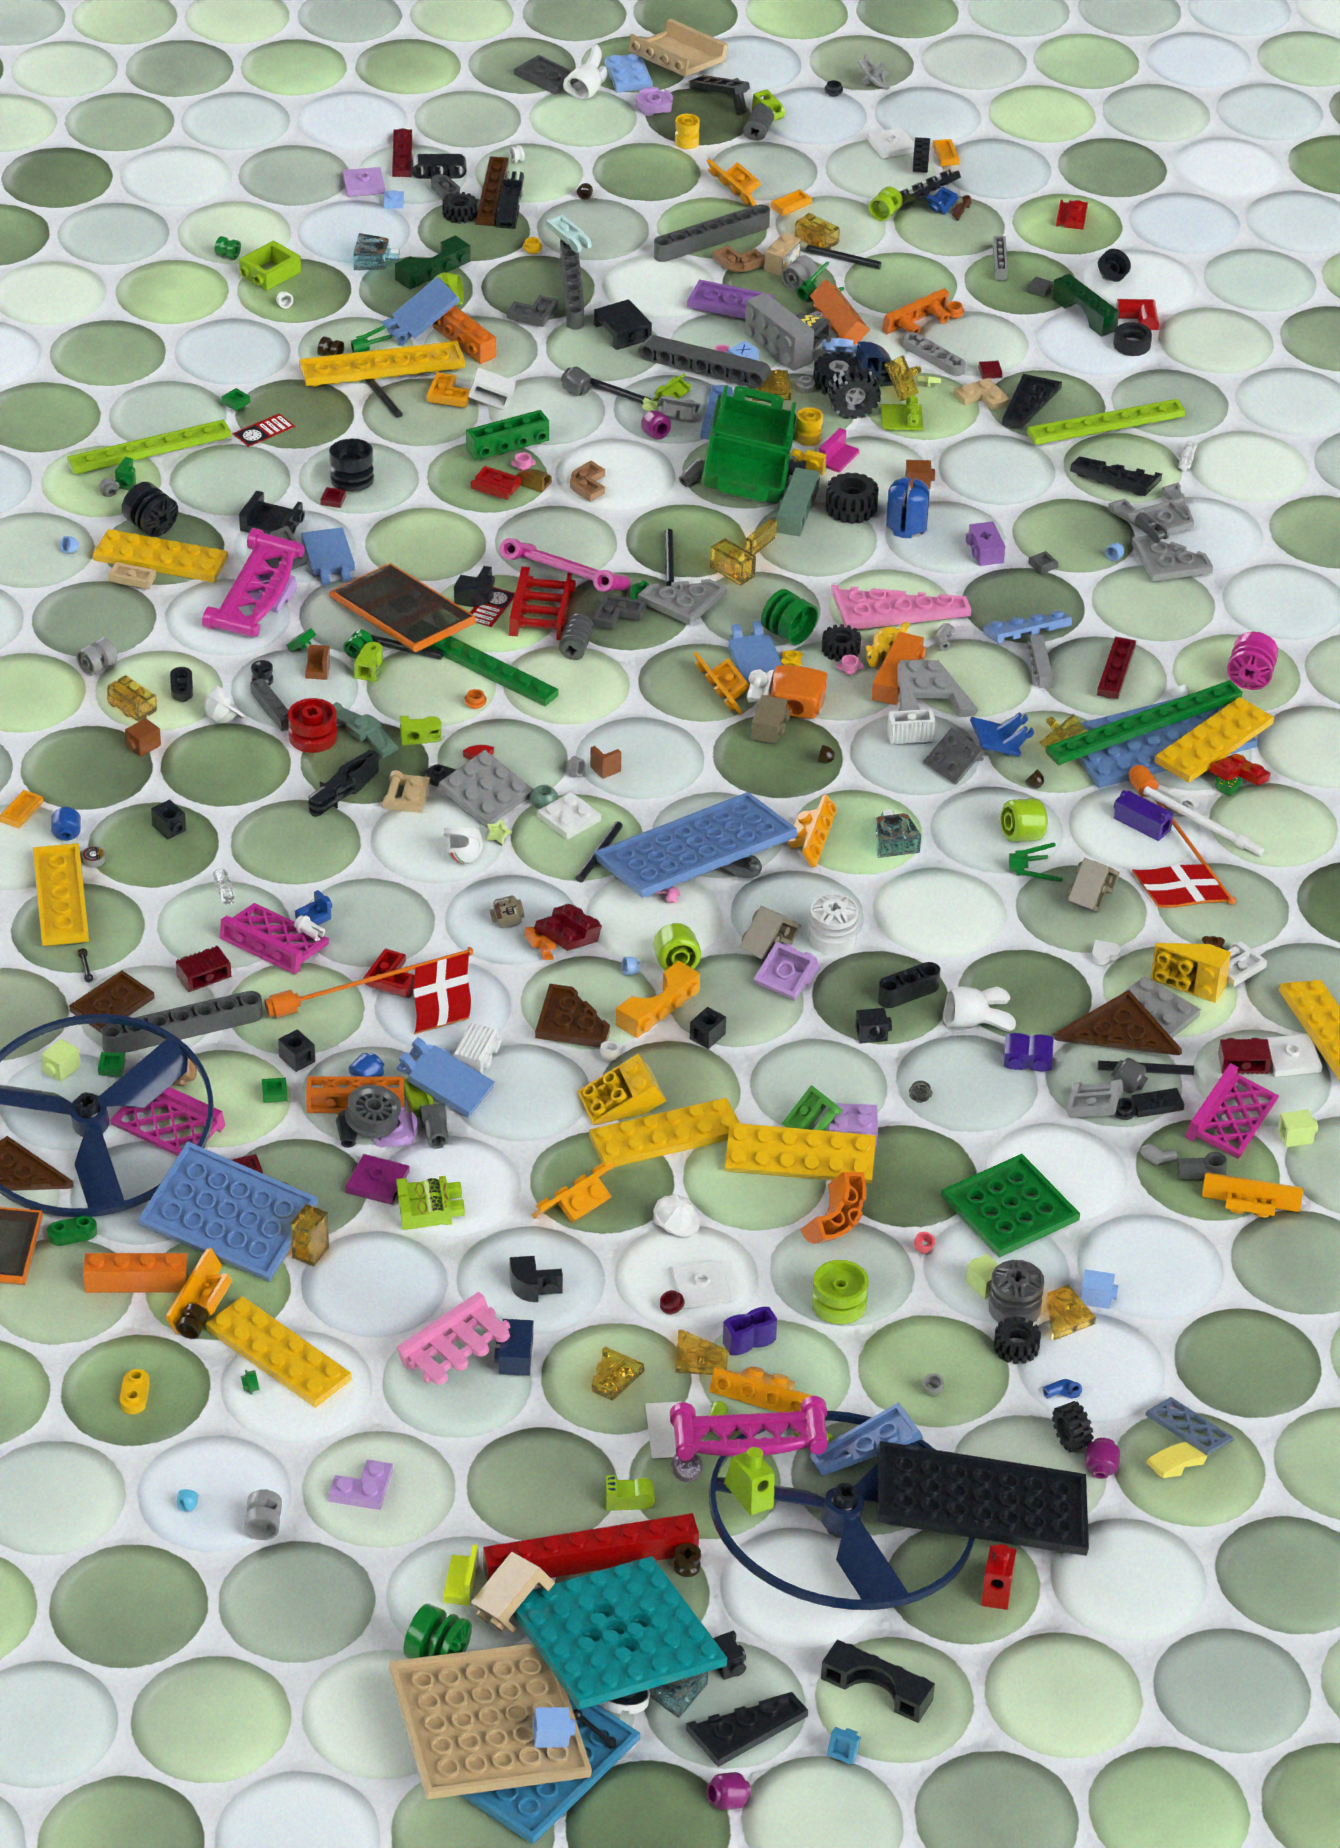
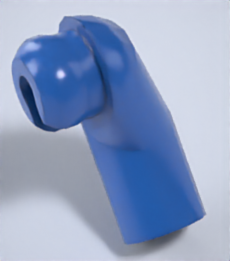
M1062 1379L1043 1386L1042 1391L1047 1399L1056 1395L1072 1399L1080 1396L1082 1386L1078 1382Z

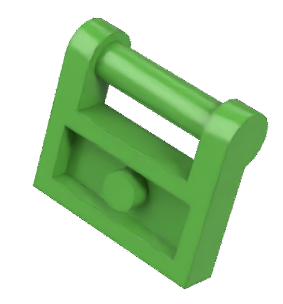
M811 1085L782 1124L787 1128L809 1129L827 1106L829 1109L813 1129L824 1131L834 1117L840 1115L843 1109Z

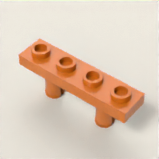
M943 288L911 304L904 305L898 310L889 312L884 317L882 331L889 334L903 328L908 333L914 332L919 334L921 328L915 321L930 314L935 316L942 324L946 323L950 318V313L944 309L947 306L949 292Z

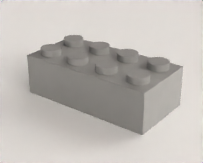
M762 293L746 300L744 330L747 336L793 371L813 362L814 329L767 293Z

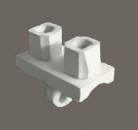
M758 669L750 673L748 678L750 687L747 695L749 703L755 702L758 707L762 695L770 696L774 670L765 673Z

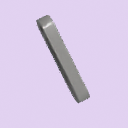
M910 332L904 335L903 347L950 375L961 376L965 373L966 362L962 358L918 333Z

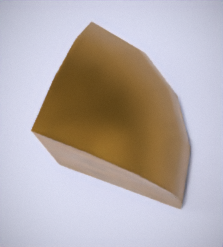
M525 469L516 475L521 477V486L541 493L552 483V476L538 469Z

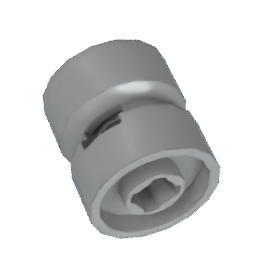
M801 255L782 270V281L789 289L797 290L799 286L804 284V281L817 271V266L810 257Z
M106 637L96 640L76 653L79 667L89 676L101 671L103 667H108L118 659L115 646Z
M260 1489L249 1495L244 1526L248 1536L256 1540H270L277 1536L282 1508V1498L279 1494L268 1489Z

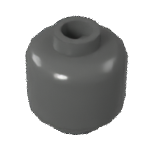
M577 366L567 368L561 377L562 387L574 396H579L582 393L587 394L591 389L590 375Z
M1126 1058L1124 1061L1120 1059L1111 1074L1114 1078L1113 1080H1122L1123 1090L1130 1094L1134 1093L1136 1089L1142 1090L1148 1080L1144 1076L1146 1074V1067L1131 1058Z

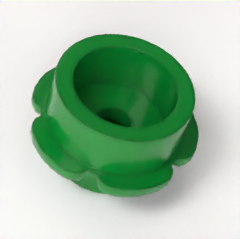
M245 1370V1375L240 1376L244 1391L249 1390L252 1395V1392L260 1390L256 1371Z

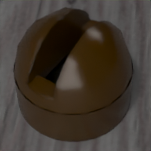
M588 183L581 184L577 189L578 197L583 200L589 199L593 194V187Z
M822 745L818 762L824 764L831 763L834 760L835 751L829 746Z
M1037 769L1025 783L1033 789H1038L1044 783V776Z

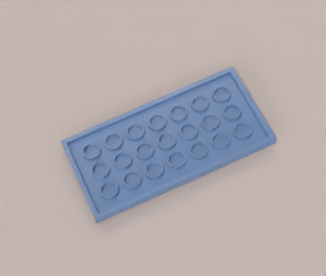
M1176 699L1059 728V736L1062 740ZM1228 704L1077 758V761L1098 789L1129 781L1128 773L1136 765L1147 767L1152 774L1168 771L1155 763V755ZM1253 737L1231 754L1256 748V738Z
M746 792L594 852L598 863L643 898L663 889H669L681 882L689 881L701 874L709 873L721 866H727L739 859L747 858L759 851L767 850L777 844L785 843L797 837V828L752 794Z

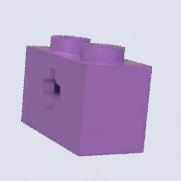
M994 521L969 524V532L966 533V543L971 547L972 556L976 558L979 566L1004 563L1005 544Z

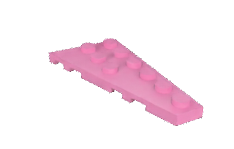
M831 585L832 596L846 628L849 625L851 629L856 628L858 630L900 625L905 621L919 623L971 616V607L966 596L940 594L937 597L926 596V593L918 592V595H906V591L875 588L870 591H860L858 587L851 586L850 590L839 589V585Z

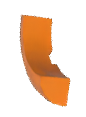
M843 1172L828 1184L829 1207L826 1215L815 1217L800 1229L803 1237L809 1243L819 1244L837 1239L848 1233L858 1223L863 1214V1202L866 1200L864 1172Z

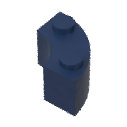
M858 342L856 359L861 369L863 370L865 367L869 372L872 371L880 387L900 385L898 371L888 352L875 343Z

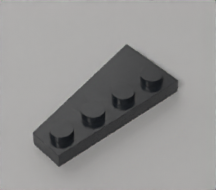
M948 169L941 172L938 178L932 176L925 179L926 183L924 184L919 182L912 185L911 190H908V188L899 191L902 195L903 203L920 199L919 197L926 196L930 192L940 189L941 186L961 178L959 170L951 172Z
M1023 374L1002 418V425L1022 429L1062 388V382Z
M793 1692L759 1701L757 1706L735 1708L733 1713L720 1716L718 1713L708 1716V1720L696 1723V1721L686 1723V1731L719 1767L808 1717V1709Z

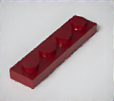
M393 129L392 177H411L412 129Z
M1115 636L1097 689L1098 696L1119 699L1134 654L1136 640Z

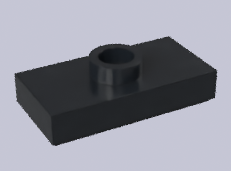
M1177 1088L1131 1095V1100L1137 1109L1136 1115L1138 1118L1184 1110L1185 1104Z

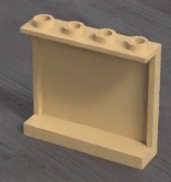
M669 19L666 22L665 31L646 39L630 34L628 51L687 77L726 61L728 44L673 19Z

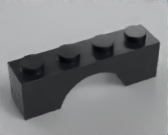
M837 1639L822 1661V1680L844 1690L859 1683H872L881 1686L892 1696L894 1712L914 1722L919 1723L933 1702L934 1682L929 1681L923 1676L911 1673L901 1666L880 1659L874 1654L862 1651L852 1644Z

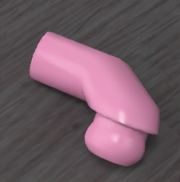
M673 886L654 893L666 895V901L669 903H676L678 896H680L679 890Z

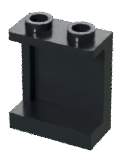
M629 299L594 309V325L596 327L604 326L613 336V347L616 350L642 343L652 335V323Z
M256 490L239 513L240 531L249 533L252 528L263 530L265 534H269L272 531L288 526L292 534H294L297 526L303 522L305 517L303 503L298 501L293 509L264 502V492Z

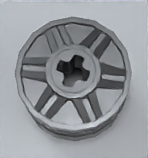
M1009 1260L996 1266L991 1275V1291L989 1295V1312L992 1318L998 1323L1000 1321L1004 1323L1006 1318L1012 1321V1317L1016 1316L1017 1320L1020 1321L1021 1317L1026 1318L1025 1322L1031 1320L1034 1323L1037 1321L1041 1314L1044 1289V1275L1041 1270L1034 1264L1024 1260Z

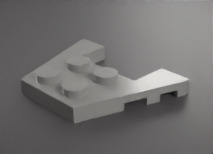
M1179 483L1162 487V495L1168 501L1136 510L1124 498L1111 502L1108 506L1110 512L1136 526L1134 524L1136 516L1144 512L1158 524L1164 526L1168 530L1169 535L1192 529L1194 526L1193 517L1188 505L1186 506L1185 496L1181 493Z
M900 660L897 665L898 686H900V693L898 695L900 708L898 711L920 710L916 698H950L957 716H975L978 711L977 707L939 660Z

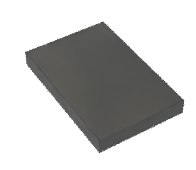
M537 55L514 69V75L554 95L564 90V79L572 72L541 55ZM572 78L571 85L578 82L579 80L576 78Z

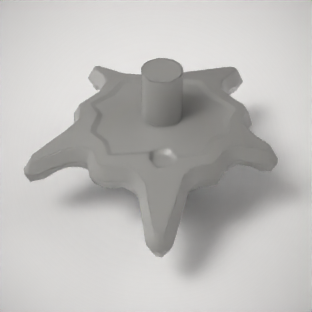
M866 53L864 61L858 60L859 66L866 75L862 83L867 86L872 82L878 87L886 90L890 89V86L885 84L886 81L884 79L889 74V71H883L886 65L883 62H880L877 66L871 64L868 53Z

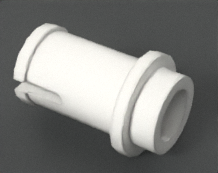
M301 915L294 923L297 932H303L315 941L321 940L317 935L322 938L325 934V929L310 921L309 916Z

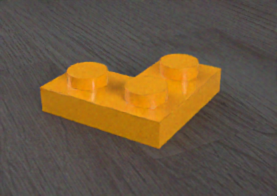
M437 372L427 393V402L466 408L470 397H468L470 389L454 387L457 382L456 375Z

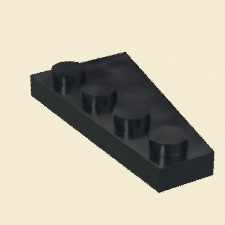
M1080 456L1071 464L1070 468L1071 472L1077 473L1080 477H1089L1095 479L1098 483H1107L1117 489L1131 491L1138 496H1146L1161 481L1163 474L1155 472V475L1145 474V470L1139 468L1136 471L1125 470V466L1119 464L1106 466L1105 461Z

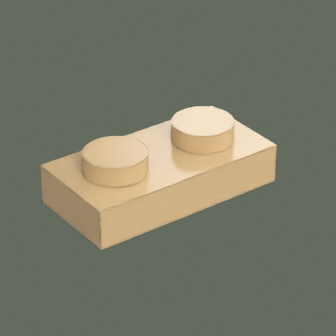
M115 562L108 574V581L145 589H149L156 578V570Z

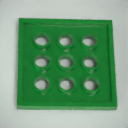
M1022 1153L942 1189L941 1197L999 1258L1080 1220V1212ZM994 1188V1189H996V1190H1002V1191L995 1192V1191H992L991 1189ZM1026 1194L1036 1197H1027ZM971 1198L982 1199V1200H980V1201H974V1200H972ZM1008 1203V1204H1010V1205H1016V1206H1014V1207H1009V1206H1007V1205H1005V1204ZM1043 1209V1210H1045V1211H1051V1212L1044 1213V1212H1041L1040 1210ZM985 1213L996 1214V1215H995V1216H988V1215H986ZM1020 1219L1030 1220V1221H1029V1222H1023V1221H1021ZM1000 1228L1010 1229V1231H1002Z

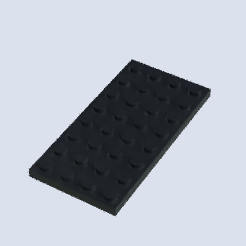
M879 1441L877 1452L876 1522L1087 1556L1089 1534L1086 1474Z

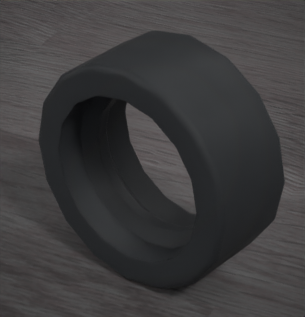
M1127 322L1120 324L1114 332V348L1128 356L1146 354L1151 347L1152 332L1141 323ZM1126 338H1136L1139 340H1128Z

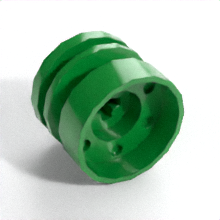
M780 589L768 599L764 606L761 623L765 629L779 635L785 641L792 645H799L813 632L818 620V609L789 590Z
M429 1603L424 1604L419 1608L409 1625L405 1636L403 1653L405 1657L413 1659L466 1652L471 1638L472 1624L465 1618L459 1619L458 1615L450 1614L447 1617L445 1610Z

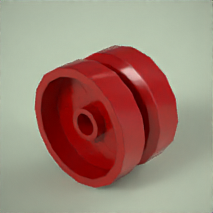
M307 698L295 702L288 711L289 741L294 748L302 752L317 753L330 749L336 743L337 713L336 708L330 702L324 699Z

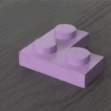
M367 1460L361 1479L335 1475L329 1492V1502L381 1510L393 1472V1464Z

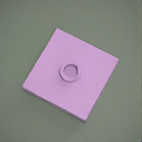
M381 167L343 170V179L348 197L384 194L385 184Z

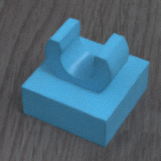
M835 1727L831 1733L827 1755L852 1765L856 1761L861 1737L857 1735L858 1732L850 1728L843 1730Z

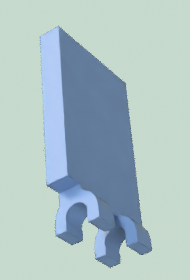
M437 276L392 314L393 319L388 318L382 324L397 339V342L403 346L411 336L414 339L417 338L460 300Z
M343 527L301 533V540L305 547L313 576H320L322 586L331 584L329 574L341 573L343 583L352 581L350 571H355V563Z
M761 621L752 622L754 632H751L749 636H742L740 624L731 625L733 635L730 637L731 640H728V648L735 667L749 685L748 678L752 671L761 669L765 673H768L770 670L775 672L776 666H782L771 636H764Z
M417 1037L412 1043L413 1048L410 1051V1055L404 1052L399 1058L401 1063L397 1066V1070L409 1075L407 1080L409 1083L469 1118L492 1090L495 1082L434 1045L429 1049L425 1041Z

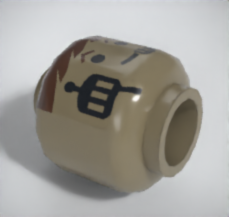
M513 895L495 899L493 908L489 909L492 922H497L500 928L519 925L522 920L521 918L525 917L521 899L517 900Z

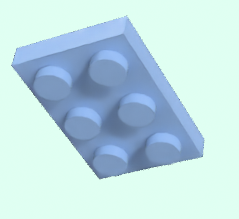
M633 53L605 57L604 64L616 93L653 87V82L642 57Z

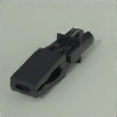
M509 171L506 172L505 179H503L502 194H500L496 228L516 229L520 210L519 201L522 197L524 181L523 172H520L519 180H517V171H512L511 179H509Z
M368 750L339 767V771L328 782L323 783L320 781V788L308 796L310 814L314 817L320 816L332 806L338 808V802L343 798L358 793L379 772V754L373 750Z

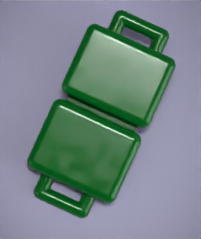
M724 385L723 393L718 395L713 411L701 483L703 486L718 490L720 493L761 503L778 504L785 490L790 460L789 454L796 422V402H792L789 411L782 409L784 399L779 395L736 386L733 396L727 395L728 386ZM745 397L771 403V406L745 400Z

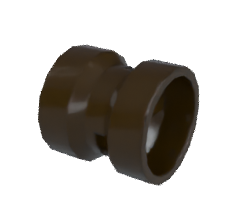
M326 336L320 339L317 348L319 356L343 354L344 342L339 340L332 341L331 338Z
M190 1303L185 1306L182 1313L183 1317L179 1319L176 1330L187 1339H197L202 1332V1325L206 1323L209 1314L204 1307Z

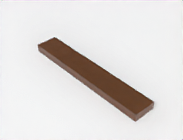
M491 156L489 158L476 216V225L495 226L500 194H502L503 179H505L509 164L508 157Z

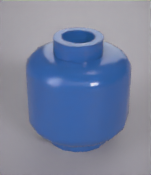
M61 807L54 811L51 816V832L53 836L63 841L73 840L78 837L81 829L80 814L71 807Z
M372 1052L370 1054L362 1053L348 1067L351 1076H383L384 1063Z

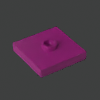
M363 1154L345 1187L346 1193L392 1205L397 1196L396 1179L407 1178L410 1166Z

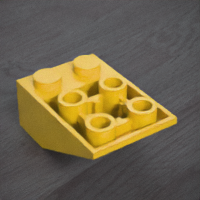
M1156 943L1151 980L1216 1003L1227 985L1231 952L1211 944Z
M639 1053L577 1091L593 1125L646 1114L666 1102L652 1070Z

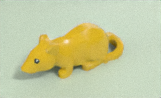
M903 622L899 628L884 627L875 633L873 645L866 646V659L870 667H876L880 659L886 658L898 633H906L910 627L909 622Z

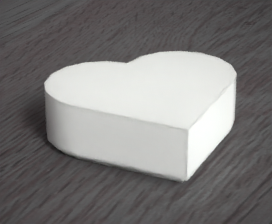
M1095 940L1092 951V961L1095 964L1105 965L1109 961L1117 960L1120 957L1119 945Z

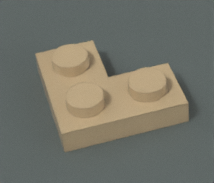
M990 378L954 388V395L963 405L982 400L994 411L1007 407L1010 403V399Z

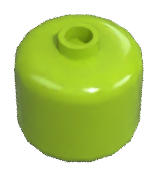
M1034 798L1014 799L1007 801L1003 805L1000 824L1005 838L1010 842L1038 841L1046 833L1048 817L1044 804L1040 800Z
M672 923L661 928L654 937V952L659 965L664 971L678 960L692 969H695L700 962V945L690 927L682 923Z

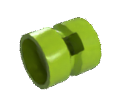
M894 187L883 188L870 201L868 207L870 214L876 220L886 221L901 207L903 203L902 195Z

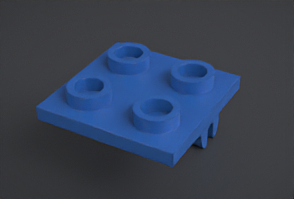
M1020 712L1003 724L975 717L970 719L981 747L989 751L994 750L1005 755L1019 757L1021 755L1019 747L1026 739L1034 735L1032 727L1027 732V726L1013 734L1021 725L1028 721L1027 715L1024 714L1022 717Z

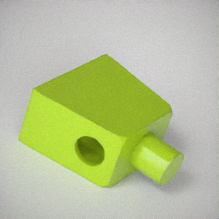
M751 1447L747 1452L732 1457L724 1484L746 1511L752 1516L774 1507L775 1474L763 1459V1451L758 1447Z

